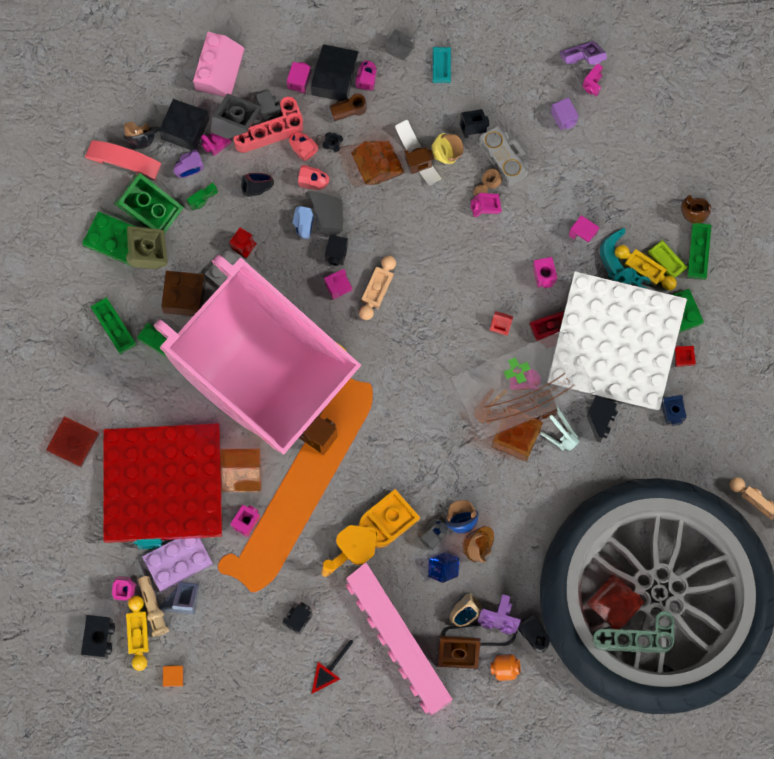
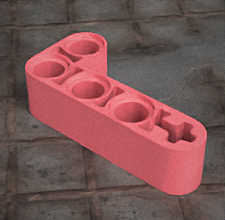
M289 96L283 98L280 102L281 117L251 126L246 133L233 137L236 150L245 153L287 139L295 132H302L304 128L303 119L296 100ZM286 106L293 107L291 110L285 109ZM293 122H298V123H299V125H297V126H292V125H290V124L293 123ZM275 128H281V129H282V130L279 131V132H274V131H273ZM257 134H264L262 138L256 137Z

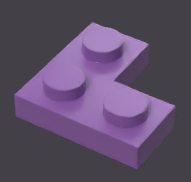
M595 41L560 51V56L566 64H574L578 60L585 59L589 64L595 65L607 59L606 52Z

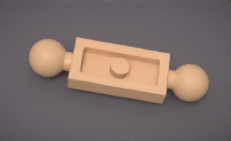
M385 256L382 259L381 265L383 268H375L361 302L366 305L359 309V316L363 320H370L374 315L373 307L379 309L394 276L389 271L393 270L396 266V260L392 256Z
M735 477L730 481L729 486L733 492H741V496L769 519H774L773 501H767L762 497V493L758 489L751 488L750 486L747 488L744 480L740 477Z

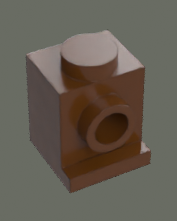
M425 147L416 148L410 153L408 150L404 151L405 160L411 174L432 167L434 156L431 149L428 150Z

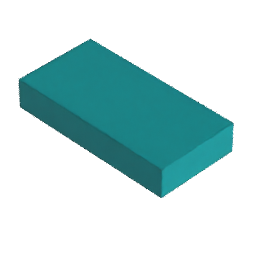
M433 47L432 83H451V47Z

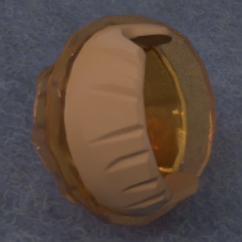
M482 526L465 536L462 542L463 552L470 561L486 562L485 557L491 553V547L494 542L493 530L488 526Z

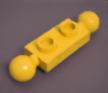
M618 245L615 248V256L618 259L627 260L624 265L625 267L633 268L637 275L641 277H648L651 279L650 283L655 287L658 282H661L665 290L671 291L675 289L677 285L676 279L672 276H664L667 269L637 249L631 254L626 245Z
M132 596L128 600V607L132 610V613L126 614L128 653L135 654V657L132 659V667L137 671H142L148 664L146 657L143 656V653L149 652L147 613L140 612L144 605L143 599L140 596Z

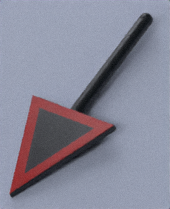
M353 640L348 642L329 669L321 663H317L311 695L341 680L331 671L352 645Z

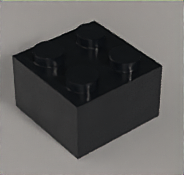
M173 99L159 129L161 139L189 150H196L209 122L208 111Z

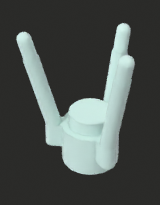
M556 406L557 414L568 432L553 415L549 417L563 433L564 436L560 438L562 443L543 431L540 434L557 445L562 451L567 449L570 452L580 441L558 406Z

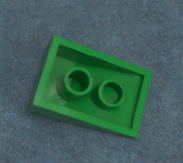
M141 173L134 174L113 203L145 227L164 230V234L184 208Z

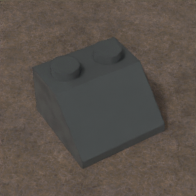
M227 93L212 117L211 133L227 139L246 133L262 106Z

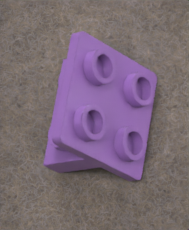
M502 594L497 611L493 612L482 609L477 623H480L482 627L487 629L497 628L504 634L516 633L521 620L508 616L512 604L509 603L510 596Z

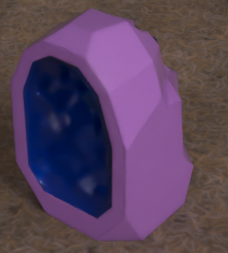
M197 149L181 155L180 160L176 162L173 170L178 178L189 177L204 169Z

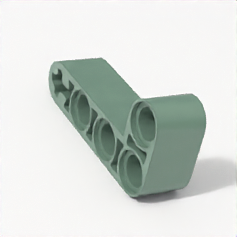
M667 611L658 613L654 620V631L599 629L595 632L592 642L598 650L666 653L674 644V617ZM659 618H667L669 625L666 627L661 626ZM600 635H603L604 639H611V635H614L613 645H611V640H606L604 644H601L600 640L597 639H599ZM625 636L628 639V644L620 645L617 638ZM646 637L649 644L641 646L638 643V638ZM664 637L668 639L669 646L662 647L658 642L659 638Z

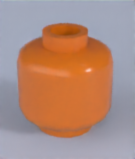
M513 654L497 655L494 662H491V673L495 674L499 681L515 680L517 675L521 673L520 660L516 659Z

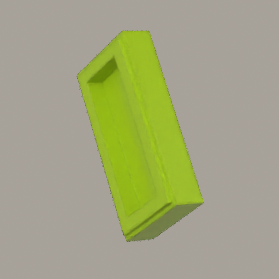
M663 240L648 251V254L656 263L667 269L665 273L668 276L676 278L687 269V266Z

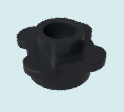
M326 133L325 142L322 144L323 148L338 152L340 150V143L343 142V137L336 133Z

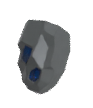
M442 518L432 520L420 532L417 538L430 550H433L447 533L446 521Z

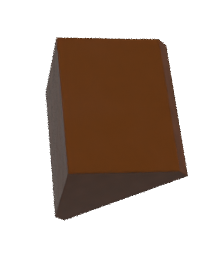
M440 636L438 667L478 669L481 638Z

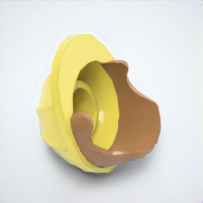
M439 134L432 144L434 158L444 164H453L464 151L462 140L455 134Z

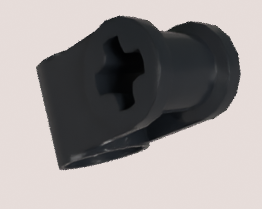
M532 613L520 621L518 630L535 651L544 652L548 649L550 639L537 618ZM537 638H539L540 640H545L544 646H542L541 644H539L538 646L536 645Z

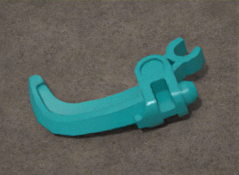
M621 228L605 238L600 246V256L609 274L608 278L612 281L646 289L647 287L642 286L641 283L649 285L651 279L637 275L633 268L624 269L615 256V244L626 233V229Z

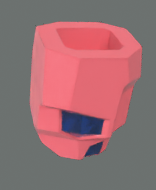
M295 132L289 136V142L293 151L303 161L308 160L318 151V145L307 134Z
M302 165L299 172L298 186L312 190H321L329 184L330 177L320 169Z

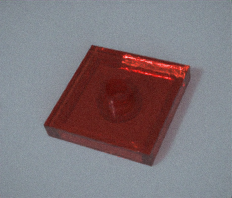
M64 416L46 451L82 468L99 433Z

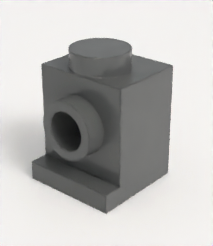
M265 89L256 94L257 104L262 106L260 112L263 121L281 116L276 96H272L270 90Z

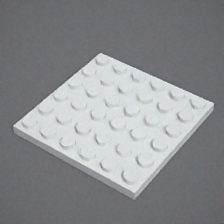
M574 272L547 383L552 382V385L564 388L571 387L570 389L660 411L687 299Z

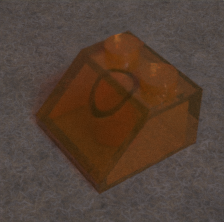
M221 449L222 492H261L260 449Z

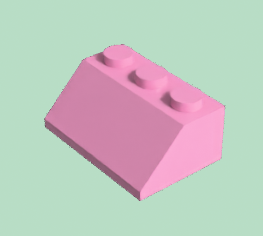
M207 32L193 80L195 90L223 97L227 93L232 95L245 48L225 35Z

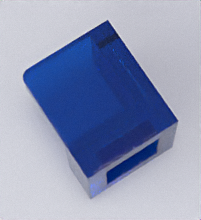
M442 553L429 559L428 577L441 583L458 577L459 558L448 553Z

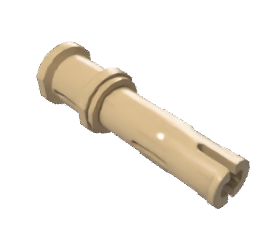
M143 576L137 579L148 611L147 621H150L153 630L152 636L157 637L169 632V628L166 627L164 622V612L159 609L150 577Z

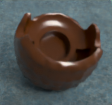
M688 195L681 204L682 214L690 223H702L711 213V204L709 205L708 201L704 198H692L691 195Z

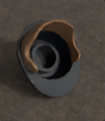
M127 122L124 124V138L127 139L132 147L143 149L151 145L154 140V133L158 132L160 127H149L147 123L139 127L134 122Z

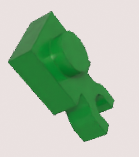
M212 182L204 190L201 189L187 198L188 206L192 211L202 208L208 201V198L218 193L215 184Z

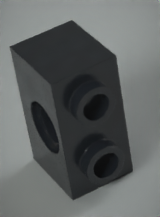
M86 615L81 650L83 657L108 659V655H111L113 643H110V638L115 633V623H113L112 618ZM100 632L103 633V640L95 642V635Z

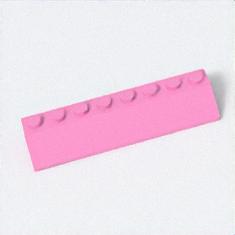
M363 564L346 578L348 584L345 586L351 595L355 594L358 601H356V604L361 612L365 610L369 616L366 620L371 628L376 627L379 632L377 637L382 645L386 644L390 651L387 653L393 663L397 661L401 667L398 671L403 679L407 678L411 683L409 689L414 696L418 695L422 702L419 704L424 713L429 712L432 716L451 704L453 699L368 564Z

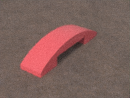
M92 140L85 155L87 159L102 164L107 162L141 173L146 178L154 181L161 166L160 162L144 154L102 141Z

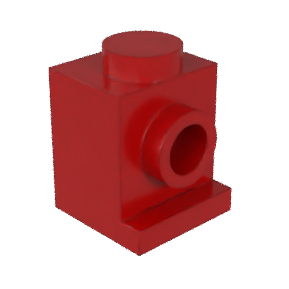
M239 227L229 242L230 247L246 259L257 245L253 240V235Z

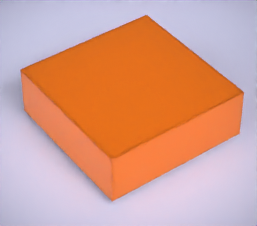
M163 666V687H183V666Z

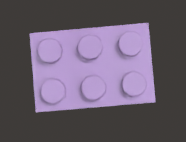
M200 538L175 539L142 556L160 592L213 565Z

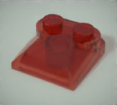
M613 574L586 603L612 629L619 630L640 609L644 601Z

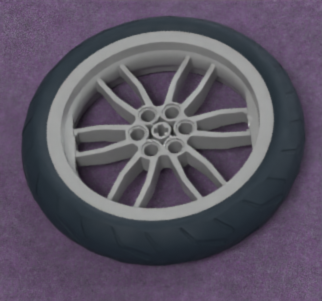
M664 478L635 479L606 488L588 498L559 527L547 550L541 572V611L553 648L568 670L591 692L613 704L642 713H683L705 707L736 689L759 663L771 639L774 627V570L759 536L744 516L719 496L694 484ZM653 519L654 524L650 543L651 570H646L627 548L611 537L617 528L634 521ZM660 519L677 522L674 546L667 564L659 563L657 541ZM683 525H687L705 536L718 549L721 556L700 563L680 576H676L672 570L681 546ZM605 544H610L627 560L636 572L634 577L614 568L599 556V552ZM593 560L607 573L631 586L633 592L608 596L583 605L581 600V584L584 569ZM720 562L727 563L731 578L711 585L688 587L686 579L699 570ZM658 570L663 571L666 578L659 579L656 572ZM638 577H644L647 580V586H641L638 583ZM672 584H679L681 592H675L672 589ZM729 584L734 585V613L732 621L726 629L722 628L710 616L684 601V596L710 592ZM658 590L661 591V597L656 598V592ZM635 597H642L644 599V605H637L635 603ZM628 602L630 610L617 619L593 628L589 627L584 611L608 603ZM676 603L678 605V612L671 611L669 604ZM656 609L659 613L662 611L671 613L674 617V624L687 639L704 651L705 655L693 666L677 671L664 672L665 653H658L656 672L639 669L641 652H634L633 666H630L617 659L607 650L595 648L592 640L594 633L599 629L613 627L636 613H640L644 617L640 630L647 631L649 624L654 625L655 620L651 616V610ZM683 612L703 621L718 633V637L711 645L705 644L692 632L680 616ZM659 618V624L666 627L665 619L667 618ZM639 637V638H638V643H639L641 646H642L644 637ZM659 638V644L662 647H666V638Z

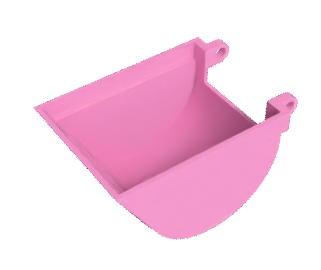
M216 255L212 260L213 264L228 278L178 334L160 319L154 324V327L167 338L160 349L175 368L214 405L237 423L260 436L272 448L285 454L360 368L361 364L241 257L232 266L222 256Z

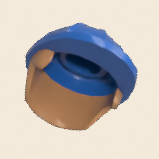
M467 500L456 501L449 506L446 525L456 533L466 534L476 527L479 513L471 502Z

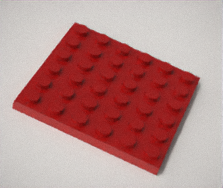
M219 423L103 429L104 543L134 542L142 539L172 540L223 537Z

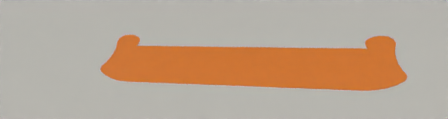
M350 378L323 409L320 417L324 420L328 418L336 424V440L325 455H322L308 444H303L239 558L232 553L225 555L218 564L220 573L238 579L250 592H257L274 580L368 416L373 399V389L370 383Z

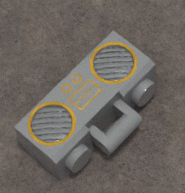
M497 126L481 135L479 144L495 169L502 175V180L506 186L510 187L527 177L528 165L525 160L520 159L526 153L516 139L508 142L509 136L506 131L501 130ZM511 147H513V149H514L515 152L517 153L516 155H515L514 152L512 151Z

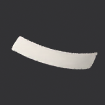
M408 120L395 126L403 145L409 153L416 148H422ZM433 166L420 171L428 185H432L442 179Z

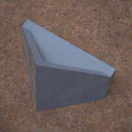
M179 582L178 587L162 603L159 609L163 612L195 615L199 584Z

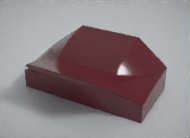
M565 311L529 322L535 341L540 342L546 349L556 347Z

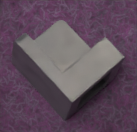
M396 29L386 42V52L403 61L406 60L414 47V39Z

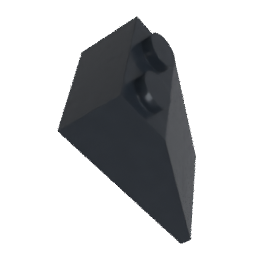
M323 44L314 70L311 95L339 101L347 100L359 51Z

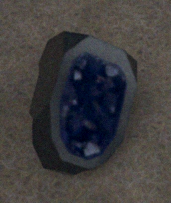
M248 173L242 176L241 189L246 197L259 196L274 186V180L271 175L265 173Z

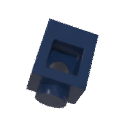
M683 395L662 399L661 406L665 424H671L672 426L683 424V421L687 418ZM672 408H677L678 413H674Z

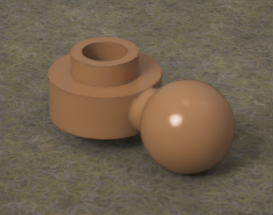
M496 169L487 170L482 177L483 184L477 185L473 190L474 197L479 193H488L489 188H497L502 182V175Z

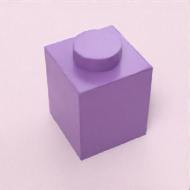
M569 97L552 104L551 114L560 130L565 128L571 129L576 125L579 115Z

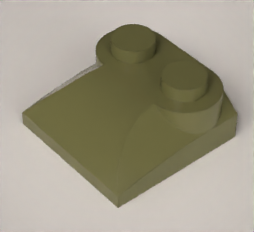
M127 227V262L137 268L158 269L165 267L168 259L164 230Z

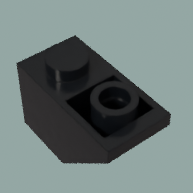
M596 395L586 417L596 440L601 442L603 437L607 439L611 429L608 427L610 420L614 422L618 411L615 410L616 403Z

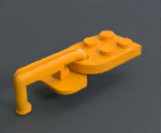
M394 489L361 517L359 526L349 525L337 535L336 544L342 553L332 561L325 560L323 562L322 576H329L347 560H350L355 565L365 564L374 556L375 548H384L390 545L420 520V516Z

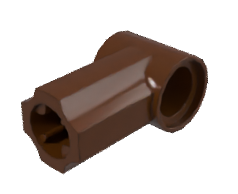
M359 93L352 95L347 100L329 106L335 122L353 115H362L367 110L366 99ZM356 102L363 103L360 107L354 106Z

